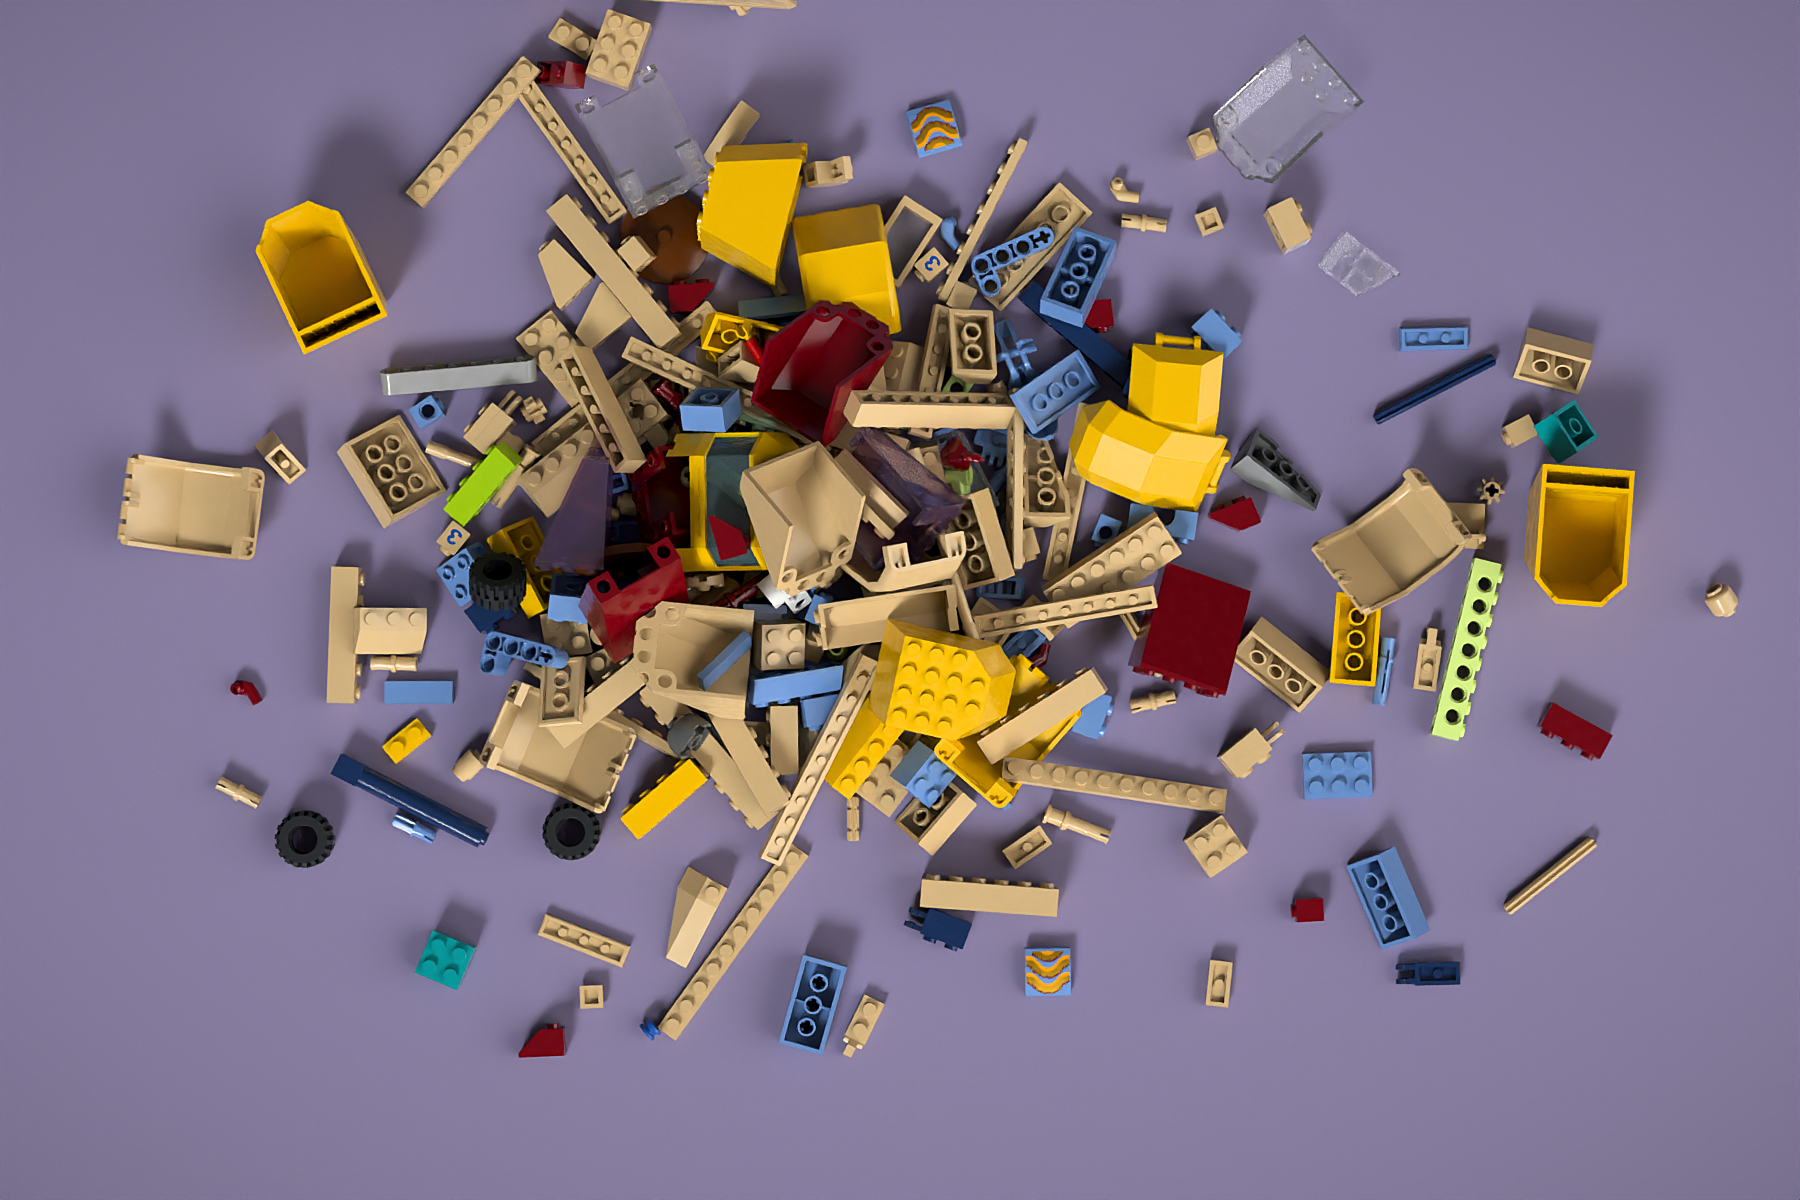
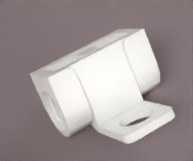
M770 574L757 584L776 609L786 602L793 613L797 614L812 602L811 597L806 591L790 596L783 590H777L773 585ZM804 599L800 605L796 606L799 601Z

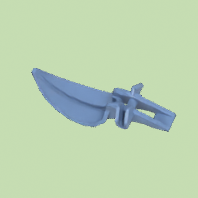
M1009 318L995 323L994 333L1002 351L996 355V363L1004 360L1010 373L1008 390L1021 388L1039 375L1031 368L1027 358V354L1035 352L1037 349L1032 338L1019 341ZM1011 336L1016 348L1007 350L1003 339ZM1019 356L1022 364L1014 366L1011 359ZM1058 418L1035 434L1031 433L1026 424L1025 432L1036 440H1044L1045 442L1052 440L1058 431Z

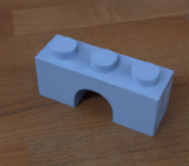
M1130 503L1126 530L1153 512V506ZM1182 510L1174 511L1171 524L1165 527L1171 536L1176 538V543L1189 544V541L1195 539L1198 513Z

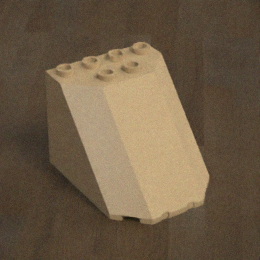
M819 441L806 444L802 448L786 452L782 456L769 459L764 463L742 471L739 487L774 587L779 591H785L790 596H795L802 591L830 581L836 575V569L840 565L846 564L852 558L866 498L863 491Z
M662 601L647 615L642 616L636 621V636L633 647L634 658H632L631 667L653 693L720 718L744 720L751 648L706 691L699 687L697 674L744 630L750 634L752 643L754 610Z

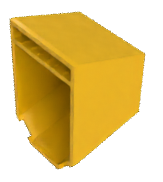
M780 143L722 146L721 151L716 152L714 168H710L708 176L709 190L704 192L702 200L703 212H699L697 219L698 241H701V248L766 286L775 289L803 176L799 175L802 162L806 163L808 144Z
M306 201L266 220L265 228L255 251L304 355L388 316V303L358 240L338 211Z
M1542 464L1528 493L1524 561L1535 581L1555 604L1602 607L1627 586L1635 471Z
M887 618L868 708L886 726L954 741L978 733L1006 716L1016 669L1005 655L999 643Z

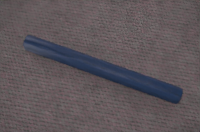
M1489 354L1374 413L1373 418L1377 424H1381L1495 366L1496 360L1492 354Z

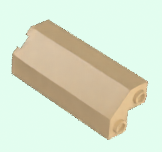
M955 584L817 605V610H813L815 624L818 623L819 632L815 633L817 647L821 646L822 650L881 642L887 618L946 632L959 630Z

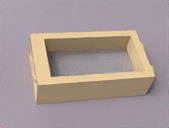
M904 195L884 226L895 288L898 290L943 221L942 218Z

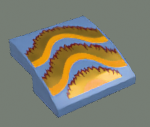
M949 99L906 111L919 158L962 146Z
M1070 946L1024 947L1025 996L1071 995Z

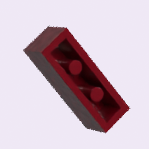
M1549 703L1537 725L1538 728L1542 729L1540 732L1542 735L1553 739L1555 736L1562 740L1560 743L1562 746L1570 750L1575 747L1582 751L1580 753L1582 757L1590 761L1593 758L1600 759L1613 736L1555 703Z

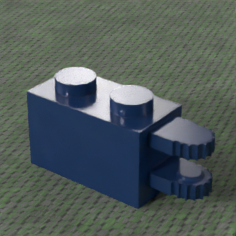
M910 907L909 912L911 914L921 916L925 920L922 926L910 920H905V926L920 931V934L924 935L923 939L935 944L939 940L945 943L944 947L956 952L958 948L963 950L972 923L930 907L927 913Z

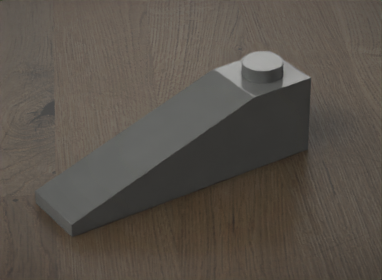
M1257 427L1236 454L1231 470L1247 483L1306 509L1315 511L1321 494L1303 474H1298L1293 469L1291 459L1289 457L1285 459L1277 450L1279 445Z

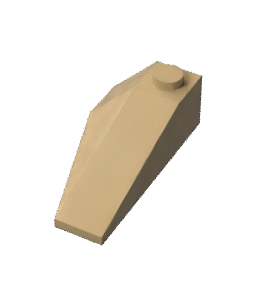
M689 866L677 888L666 958L685 968L688 966L728 890L727 886Z

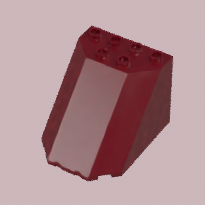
M819 301L766 340L751 402L811 442L819 441L826 447L838 437L848 421L843 411L851 391L868 390L891 354L893 344L889 339L890 331L888 325L880 322L852 302L833 305L830 301Z

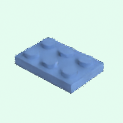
M1371 752L1302 754L1304 799L1373 797Z

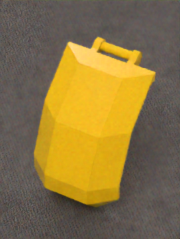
M1155 332L1154 345L1133 343L1127 411L1172 430L1215 436L1219 412L1223 352L1201 350V336H1193V338L1163 335L1162 332ZM1162 344L1192 347V350L1162 347Z
M1110 400L1087 405L1082 408L1068 443L1078 474L1091 484L1142 505L1189 512L1198 511L1205 493H1215L1217 491V482L1225 463L1229 462L1231 453L1224 449L1228 439L1222 434L1210 436L1172 430L1123 410Z

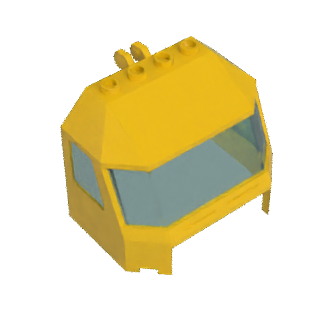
M777 432L676 434L673 440L675 446L673 450H668L665 457L689 456L691 548L676 549L681 557L683 571L768 570L739 487L742 471L764 463L769 459L782 456L786 452L797 450L800 447L788 434ZM714 515L741 530L743 535L747 534L751 548H747L748 553L721 561L708 516Z

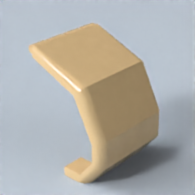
M134 454L131 458L127 457L125 473L129 474V478L124 479L122 495L126 497V501L121 502L119 519H123V523H119L117 539L120 540L121 544L238 560H250L254 557L265 481L262 470L251 467H242L240 469L190 463Z
M1416 468L1407 469L1402 474L1406 480L1387 499L1353 524L1317 540L1312 546V552L1320 562L1324 563L1326 570L1334 580L1338 581L1337 584L1348 598H1352V603L1361 614L1368 615L1409 594L1461 553L1472 538L1466 526L1426 476Z
M906 518L894 528L895 535L890 540L886 537L884 539L880 538L873 530L875 526L870 521L866 523L860 519L852 558L846 564L840 566L843 571L871 592L894 591L954 577L966 554L964 531L941 534L940 541L943 558L935 560L917 546Z
M514 680L507 691L482 750L480 764L552 792L593 812L602 813L606 811L611 799L610 793L614 792L620 777L618 774L623 770L629 756L627 753L632 749L636 740L635 730L604 717L564 749L547 727L538 726L540 689Z

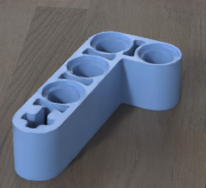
M1040 227L975 256L972 260L971 270L981 293L989 298L997 296L1000 292L1001 283L996 271L1051 247L1054 240L1052 230L1048 227ZM1041 233L1044 236H1049L1047 243L1044 244L1043 241H1039L1035 244L1037 248H1033V242L1040 238ZM1018 243H1027L1029 250L1026 253H1020L1016 248ZM999 251H1004L1008 254L1009 258L1005 262H999L996 259V254ZM983 260L987 263L988 268L985 271H978L975 268V263ZM987 281L996 283L997 289L994 292L985 290L984 284Z
M492 631L485 638L479 666L481 671L486 674L503 676L509 669L511 657L542 666L561 669L567 665L569 656L566 650Z

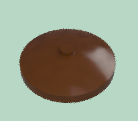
M656 194L642 199L627 213L620 230V247H622L621 242L628 236H640L657 256L641 272H637L641 278L656 284H673V281L686 280L703 265L708 252L701 248V241H698L697 219L701 211L691 201L674 194Z
M628 543L586 552L573 560L574 572L580 576L596 578L608 571L610 576L616 580L628 578V575L636 574L638 570L653 562L654 559L647 549L653 544Z

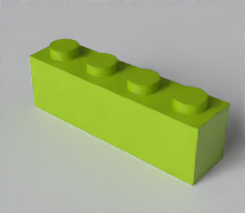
M505 441L497 446L493 444L485 452L487 455L485 460H479L472 468L474 473L471 476L467 475L459 483L461 486L459 491H453L446 499L448 504L443 510L462 528L473 521L524 460Z

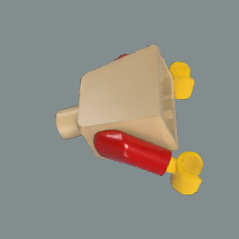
M744 321L743 325L739 324L736 329V335L739 338H745L746 341H739L723 355L710 350L706 353V359L709 362L717 363L719 379L745 384H754L756 382L764 349L756 338L750 335L752 325L749 321Z

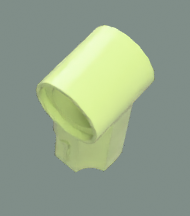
M971 465L969 470L963 472L946 467L945 480L946 484L949 485L950 498L970 493V485L973 482V469Z

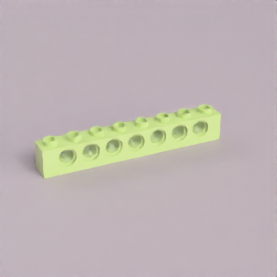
M1473 558L1471 561L1429 732L1430 735L1458 741L1459 737L1464 736L1466 724H1463L1464 716L1470 712L1471 702H1468L1470 693H1474L1477 680L1473 679L1475 671H1479L1482 658H1479L1481 649H1485L1487 643V636L1484 635L1486 627L1491 626L1493 614H1490L1491 606H1495L1497 602L1498 592H1495L1497 583H1501L1504 570H1500L1502 564ZM1481 578H1485L1489 582V587L1486 591L1481 590L1478 586ZM1475 600L1482 601L1484 605L1480 613L1473 609ZM1470 622H1475L1478 625V632L1475 635L1468 632L1467 626ZM1464 644H1470L1473 648V653L1469 657L1462 653ZM1461 665L1466 667L1468 671L1467 676L1463 679L1457 675V668ZM1456 687L1462 691V697L1458 701L1454 700L1451 696L1452 690ZM1450 709L1454 710L1457 714L1456 720L1452 723L1446 719V713Z

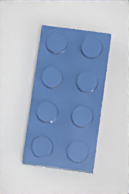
M1076 349L1009 396L1031 433L1035 434L1100 389L1101 386L1079 349Z

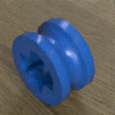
M649 1018L646 1019L645 1024L639 1025L652 1041L655 1039L654 1036L656 1034H661L660 1030Z

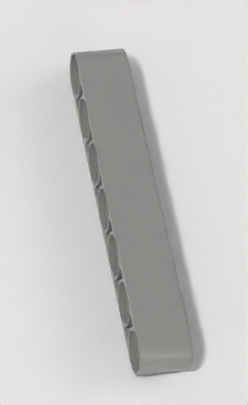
M532 355L390 367L380 370L382 393L384 395L523 384L538 380L536 358Z

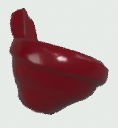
M952 436L940 453L941 462L944 466L960 472L969 470L971 462L978 463L984 460L979 453L968 452L957 436Z

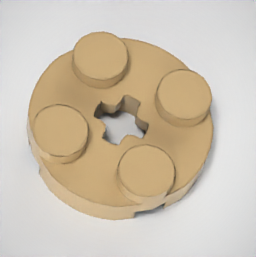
M721 571L684 574L687 590H692L693 587H696V591L710 590V586L712 588L725 586L723 572Z

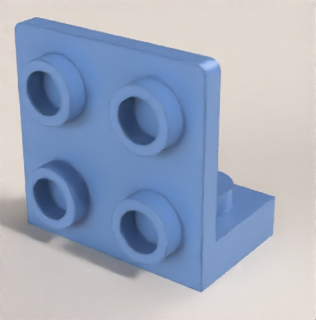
M480 541L464 548L436 570L460 607L472 600L469 594L470 565L472 562H475L477 557H482L483 554L487 553Z

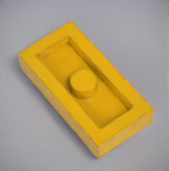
M416 718L385 743L382 748L394 763L398 764L432 735L422 722Z

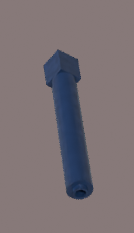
M340 754L331 772V775L353 786H357L477 848L480 844L484 846L490 835L487 833L488 827L369 768L367 765L345 754Z

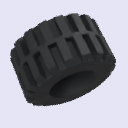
M506 552L485 553L482 557H477L475 562L471 563L469 569V594L472 601L476 602L479 607L484 606V609H494V611H499V609L509 610V607L514 608L517 606V603H521L523 597L526 596L525 564H522V560L515 558L513 554L507 555Z
M576 803L563 804L554 808L545 818V823L542 827V837L546 848L553 855L560 859L578 860L593 852L599 843V836L601 834L600 823L594 812ZM568 818L579 820L585 828L583 840L576 845L563 843L558 835L560 824Z
M299 811L289 814L288 817L282 820L281 825H278V832L275 834L277 841L275 847L279 850V856L283 857L286 863L292 864L297 868H308L321 864L330 856V852L335 845L333 844L335 835L332 832L334 830L332 825H329L327 818L312 811ZM300 826H310L317 834V845L311 852L302 853L293 844V834Z

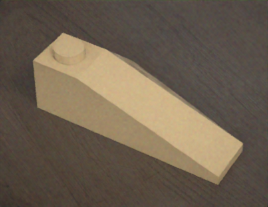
M1024 434L1023 440L1026 441V450L1023 453V462H1025L1026 471L1023 476V485H1025L1026 493L1023 498V507L1025 508L1023 527H1048L1070 519V496L1062 481L1061 473L1058 471L1049 442L1036 440L1030 435Z

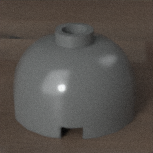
M692 713L684 714L679 718L674 717L668 724L667 743L670 749L683 760L689 758L688 752L692 749L696 752L706 740L710 732L707 727H711V724L704 718Z

